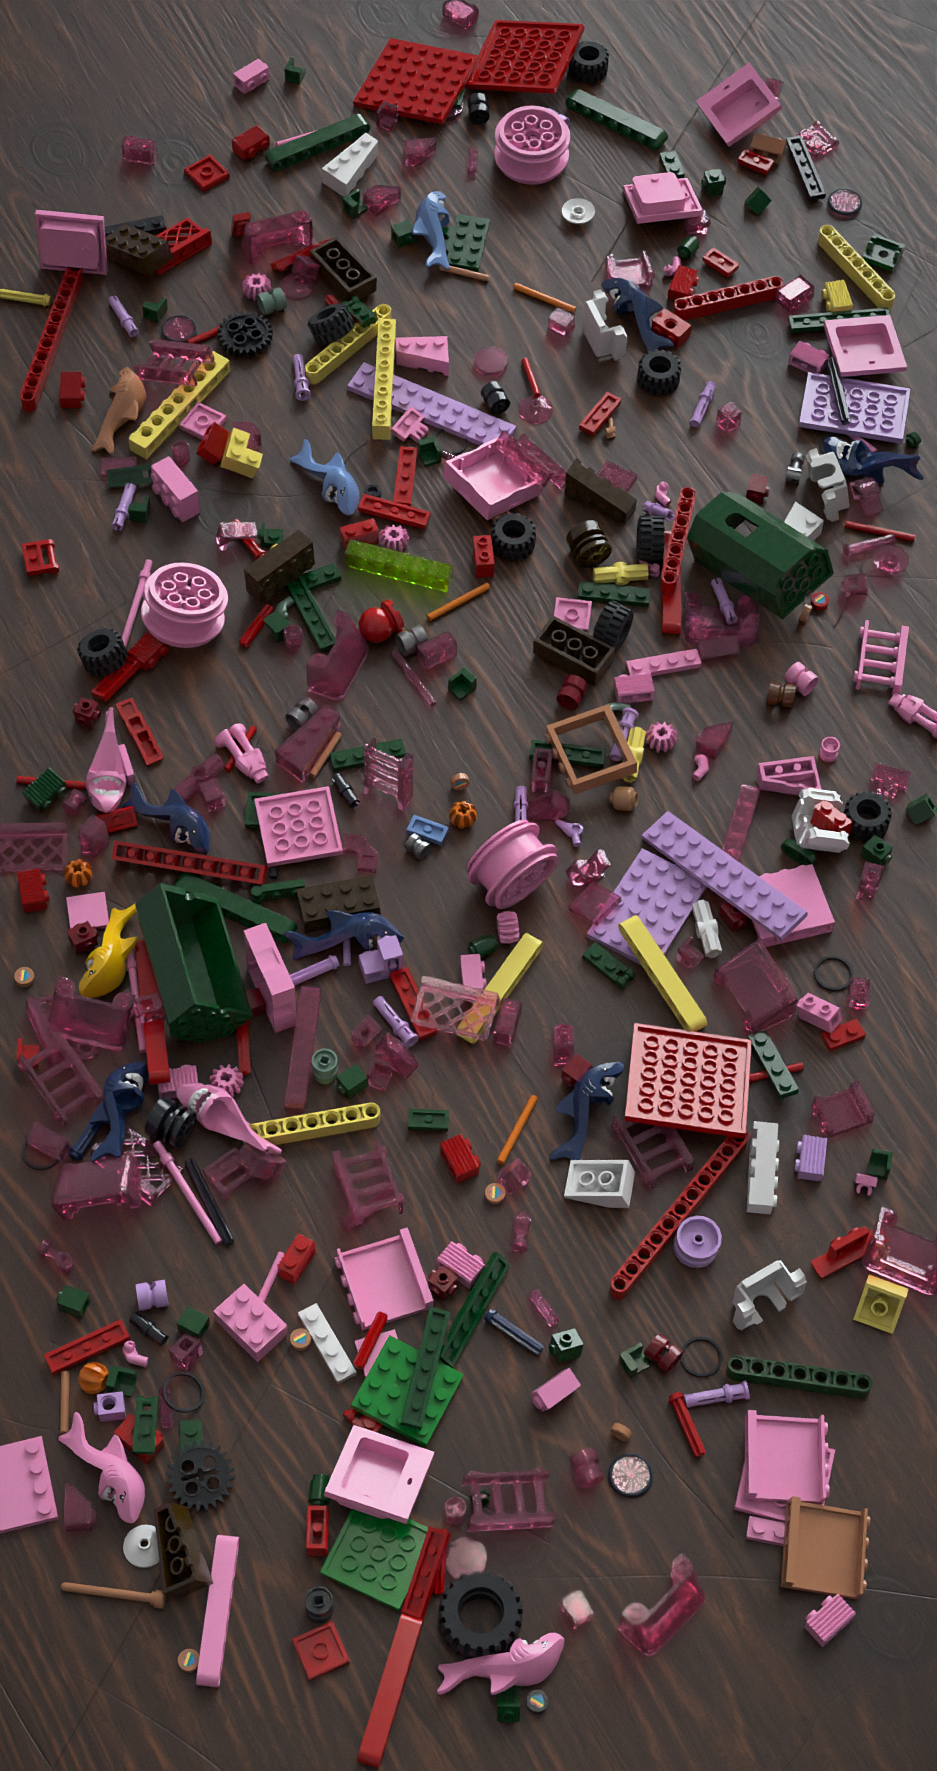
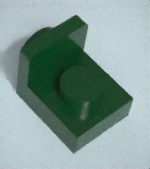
M262 523L261 529H258L257 536L258 540H261V547H272L282 542L284 529H266V523Z
M513 1685L497 1694L498 1722L520 1721V1686Z

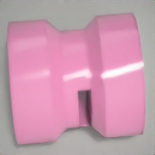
M834 737L824 738L819 752L820 758L825 762L835 761L838 756L840 742Z

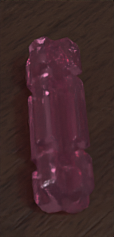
M471 147L469 148L468 174L476 175L477 148Z
M538 1289L529 1293L530 1300L533 1303L535 1302L536 1308L547 1319L546 1321L550 1326L556 1325L559 1322L558 1315L555 1312L553 1313L552 1307L542 1297Z
M166 1386V1394L171 1402L170 1388ZM160 1387L162 1428L173 1427L172 1409L166 1404L162 1394L163 1387Z

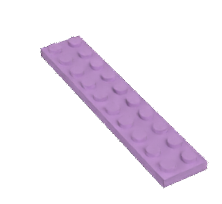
M364 362L347 385V390L374 401L376 367ZM396 375L393 377L392 409L404 414L412 406L425 416L422 422L439 429H444V431L460 438L468 439V441L479 446L498 437L508 443L516 431V426Z
M669 811L642 834L644 841L780 941L808 916L806 910Z

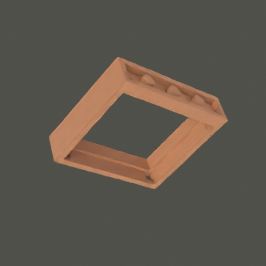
M609 704L546 726L547 733L545 737L547 744L552 745L553 757L558 759L559 770L561 774H565L566 785L572 789L574 795L637 773V762ZM604 719L624 762L577 779L557 735Z

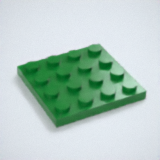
M389 1335L350 1408L426 1447L464 1374L438 1361L422 1429L417 1430L400 1425L419 1350Z
M352 1509L320 1571V1575L399 1612L405 1601L428 1527L411 1519H408L407 1524L390 1518L381 1519Z

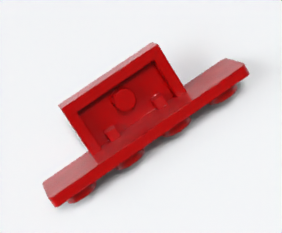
M866 1226L859 1229L856 1227L850 1230L848 1235L833 1239L830 1242L828 1252L812 1260L811 1265L820 1279H823L889 1244L890 1240L880 1226H876L869 1231Z

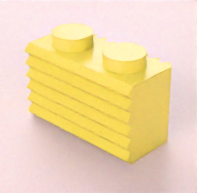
M845 281L825 282L821 295L822 299L826 300L827 312L852 311L853 304Z

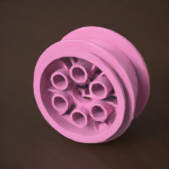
M540 106L519 107L506 114L496 127L495 162L500 170L510 179L529 185L542 184L551 181L565 169L569 160L570 131L567 124L554 111Z
M173 563L159 568L147 579L144 586L145 600L141 607V618L155 638L171 646L191 648L210 642L221 632L225 622L224 611L228 604V593L219 577L212 571L196 564Z
M520 820L506 826L489 838L468 862L466 868L469 873L468 881L473 885H484L488 890L485 901L489 906L504 909L518 903L543 884L555 870L559 861L557 848L553 844L542 845L537 839L540 829L536 823Z

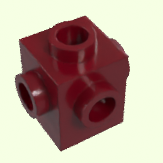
M82 697L79 703L74 705L73 713L76 724L93 730L101 717L99 703L93 699Z
M88 921L78 923L73 928L67 930L68 939L76 954L90 951L98 945V931L95 926L91 927Z
M442 1265L437 1270L434 1269L428 1276V1287L431 1294L445 1302L458 1289V1277L452 1269H446Z

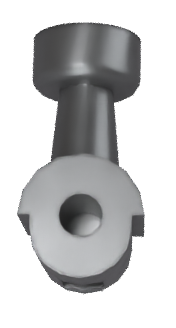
M795 452L791 455L790 462L792 466H788L785 481L799 484L801 476L800 466L803 465L805 456L802 453Z

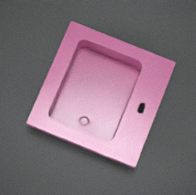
M750 63L696 100L697 105L728 147L740 141L782 109L779 101Z
M668 172L633 177L632 184L623 185V192L637 224L702 216L703 210L688 178L677 179L674 173Z
M36 210L35 219L40 269L65 271L67 267L82 268L83 273L107 275L104 216Z
M890 315L826 320L824 322V328L840 377L906 371L907 365Z
M353 1425L326 1487L324 1496L336 1500L342 1506L381 1519L390 1518L407 1524L433 1460L434 1452Z

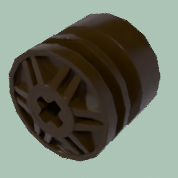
M594 520L577 524L566 536V542L573 552L578 565L582 568L598 566L607 560L612 553V547L601 526Z

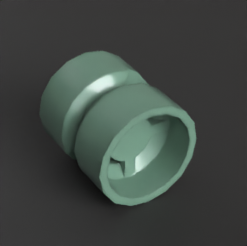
M280 287L270 290V293L263 292L257 294V303L264 316L273 313L274 309L280 311L287 308L286 298Z
M319 1049L312 1056L313 1078L320 1084H329L337 1078L338 1060L337 1055L332 1050Z

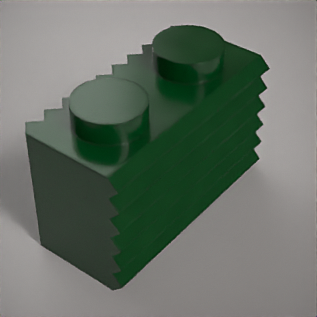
M48 767L22 794L36 810L41 812L43 809L47 810L53 803L52 801L57 796L61 797L65 793L67 785L56 772Z

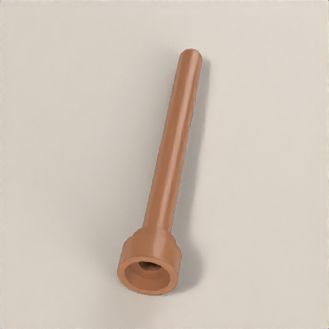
M68 1582L61 1584L63 1591L150 1602V1605H154V1608L163 1609L166 1601V1595L163 1594V1590L144 1593Z

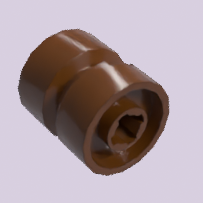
M770 681L766 704L775 706L780 703L782 707L792 708L796 685L786 683L784 686H781L779 682Z

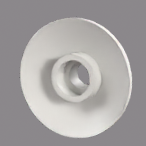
M575 198L563 205L562 215L573 224H585L593 219L595 208L591 202Z
M137 1526L125 1537L123 1551L126 1559L132 1565L139 1568H149L159 1563L155 1526ZM142 1541L148 1542L146 1547H142L140 1544Z

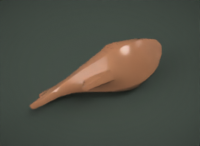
M129 367L119 371L118 383L112 386L109 391V398L112 400V403L104 419L99 436L92 448L93 452L105 449L112 455L114 452V432L126 421H136L138 411L145 403L146 391L141 379Z

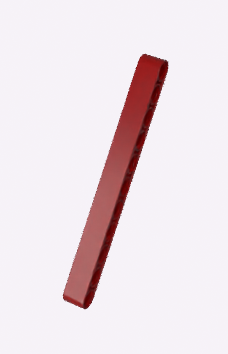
M67 267L20 392L22 409L26 412L36 410L84 280L82 268Z
M747 1131L745 1138H740L743 1142H737L735 1139L738 1137L728 1136L613 1276L609 1293L614 1299L621 1300L628 1295L675 1237L681 1223L693 1215L744 1152L749 1139ZM723 1153H730L732 1156H725ZM711 1167H717L720 1170L714 1171L711 1169ZM704 1181L708 1185H701L699 1182ZM694 1196L696 1200H690L687 1197ZM680 1210L683 1211L684 1214L679 1215L675 1211ZM669 1225L672 1227V1229L668 1230L665 1229L663 1226ZM658 1240L660 1244H653L651 1241ZM646 1255L648 1259H641L639 1256ZM627 1270H634L636 1274H629ZM622 1285L624 1289L618 1290L614 1286Z

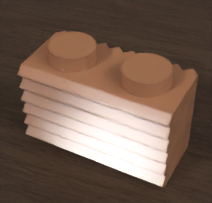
M755 133L750 145V151L773 159L774 163L779 165L784 155L787 141Z

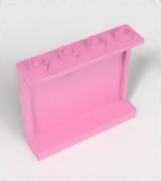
M812 864L807 866L800 865L794 869H783L777 873H765L759 876L808 913V916L782 941L753 921L758 934L757 944L759 949L833 931L835 921Z
M408 1227L401 1229L400 1235L342 1253L340 1248L337 1249V1257H334L337 1269L342 1270L343 1275L340 1276L344 1288H348L347 1299L349 1305H353L356 1312H353L356 1325L360 1324L362 1331L371 1327L379 1311L388 1315L386 1321L388 1323L427 1311L430 1307H433L434 1301Z
M756 1410L747 1411L745 1415V1500L787 1502L792 1496L801 1497V1502L823 1504L825 1499L829 1497V1484H826L829 1464L825 1463V1456L828 1455V1443H825L828 1423L824 1422V1415H821L819 1419L764 1416L757 1415Z

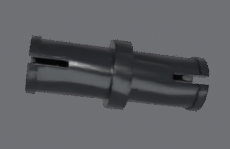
M341 774L334 775L331 782L338 789L340 797L345 799L350 808L357 807L360 800L354 794L352 786L347 784Z
M139 1311L134 1312L130 1317L129 1322L139 1328L144 1336H149L159 1346L164 1345L168 1341L169 1335L159 1329L154 1321H149Z

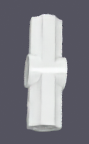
M699 900L692 904L696 920V934L698 939H701L705 957L715 958L722 954L718 938L717 921L713 919L709 902Z

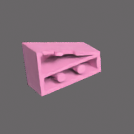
M814 756L758 764L756 776L759 789L799 796L801 790L808 788L821 789Z

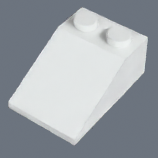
M571 1160L564 1197L608 1208H629L635 1171L629 1160Z

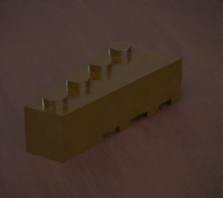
M576 458L566 472L564 495L613 518L615 521L626 524L636 510L637 499L620 487H613L607 478L601 479L595 475V470L590 467L588 469L581 465L582 461Z
M167 1503L154 1509L163 1594L182 1598L212 1585L213 1581L187 1506Z

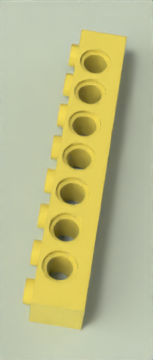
M379 319L372 422L373 439L390 440L396 319Z
M214 351L209 356H206L203 362L198 367H195L193 372L183 380L182 384L174 389L172 394L161 403V406L154 410L146 421L141 423L138 430L130 435V450L147 460L179 426L197 402L201 403L229 374L230 360Z

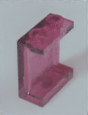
M642 251V256L639 258L617 261L614 260L613 254L606 255L605 268L609 279H627L640 288L652 286L655 272L650 267L651 259L650 256H647L646 251Z
M858 1080L852 1082L850 1087L843 1091L820 1098L819 1095L814 1096L813 1103L811 1104L814 1115H818L822 1131L826 1132L829 1138L870 1124L875 1116Z

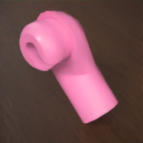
M673 257L672 266L664 267L663 270L666 276L671 277L675 275L678 266L681 265L680 257Z
M660 482L656 487L655 497L664 507H668L672 502L666 496L669 486L666 482Z
M703 754L696 755L694 759L698 769L692 774V777L696 781H699L709 770L708 758Z
M133 1341L125 1342L122 1352L126 1361L130 1364L146 1368L149 1357L138 1355Z

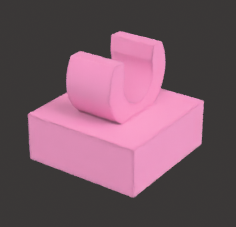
M856 1173L855 1182L859 1183L856 1187L857 1193H860L861 1187L866 1186L868 1188L867 1195H871V1186L876 1187L877 1177Z

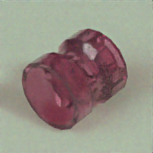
M183 440L174 442L172 444L174 463L178 465L187 464L190 461L188 443Z
M297 625L287 626L284 629L285 646L290 650L299 649L303 643L302 629Z
M73 789L69 793V798L65 799L61 806L68 814L76 816L80 811L79 808L87 802V798L82 792Z
M460 1497L449 1498L444 1506L445 1518L451 1524H459L465 1519L466 1503Z

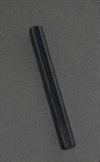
M830 357L826 360L840 422L842 425L850 423L848 408L835 357Z
M189 1158L185 1160V1167L224 1245L229 1246L235 1242L234 1237L195 1159Z

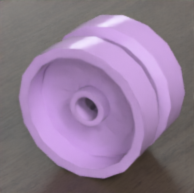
M704 1216L687 1218L679 1226L674 1238L673 1249L675 1256L688 1267L701 1268L713 1262L721 1246L722 1235L719 1227L714 1221Z

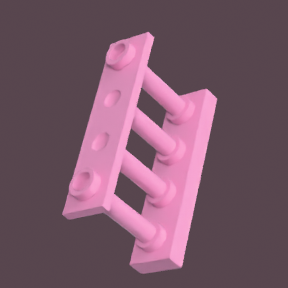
M866 620L864 627H860L859 637L862 638L858 671L854 672L853 682H856V689L859 690L861 681L890 685L893 688L892 695L895 693L900 695L909 627L902 626L900 633L897 632L896 634L868 630L869 620ZM867 637L895 641V643H898V647L888 648L866 644ZM865 651L892 655L893 658H896V662L888 663L864 659ZM863 666L891 670L894 673V677L887 678L862 674Z

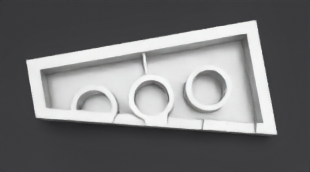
M367 133L362 135L322 168V183L343 197L348 195L356 187L357 181L363 177L365 170L371 166L378 156V140Z
M795 502L784 522L814 541L821 534L824 520Z
M756 1121L753 1123L749 1143L747 1212L771 1214L772 1208L777 1205V1195H774V1189H777L778 1177H775V1170H778L779 1159L776 1158V1152L779 1151V1140H777L778 1123Z

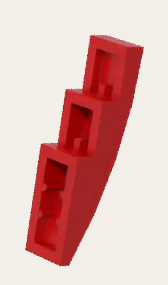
M133 697L115 704L121 720L145 765L148 766L163 760L164 757L149 725L147 726L141 711L139 712Z

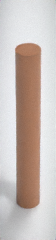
M440 266L441 271L489 282L490 275L454 266H449L450 268L446 270Z
M340 732L334 734L311 769L309 775L312 778L317 776L330 753L341 739L342 734Z
M62 1371L60 1434H66L69 1432V1371Z

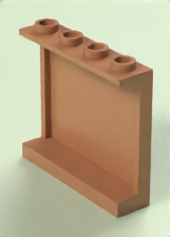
M792 1496L786 1504L781 1587L832 1596L839 1594L840 1597L857 1600L865 1593L867 1582L864 1580V1572H866L868 1567V1560L865 1559V1550L867 1551L869 1546V1538L866 1537L867 1529L870 1526L868 1509L864 1508L860 1512L801 1502V1497Z

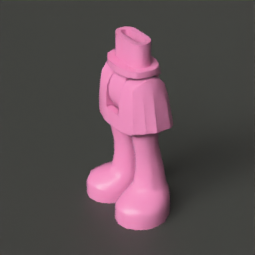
M895 693L888 704L895 707L894 710L907 723L912 724L913 721L919 723L937 739V712L925 705L924 700L911 695L906 697L905 694L901 696ZM920 713L923 714V715H925V716H927L928 718H930V719L933 720L934 722H932V721L926 719L925 717L921 716Z
M239 723L231 726L230 731L227 729L223 730L214 739V744L218 748L227 747L236 760L235 766L247 777L249 776L250 779H254L257 784L266 780L269 775L266 772L267 768L259 748L253 749L245 735V726ZM233 739L239 742L246 753L243 754Z

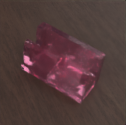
M865 862L856 899L861 900L865 891L870 893L869 900L874 898L884 866Z

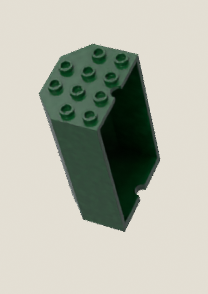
M721 492L713 498L711 502L695 515L687 536L694 560L782 620L804 601L805 595L808 592L813 593L834 574L827 549L739 493ZM745 520L757 527L747 537L735 531Z
M159 883L135 903L138 922L171 1037L203 1043L231 1035L233 1031L253 1017L218 897L194 891L186 893L185 889Z

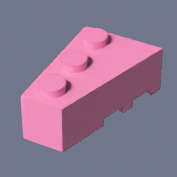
M447 336L396 338V365L414 369L420 367L428 369V372L438 371L442 372L443 375L449 376Z

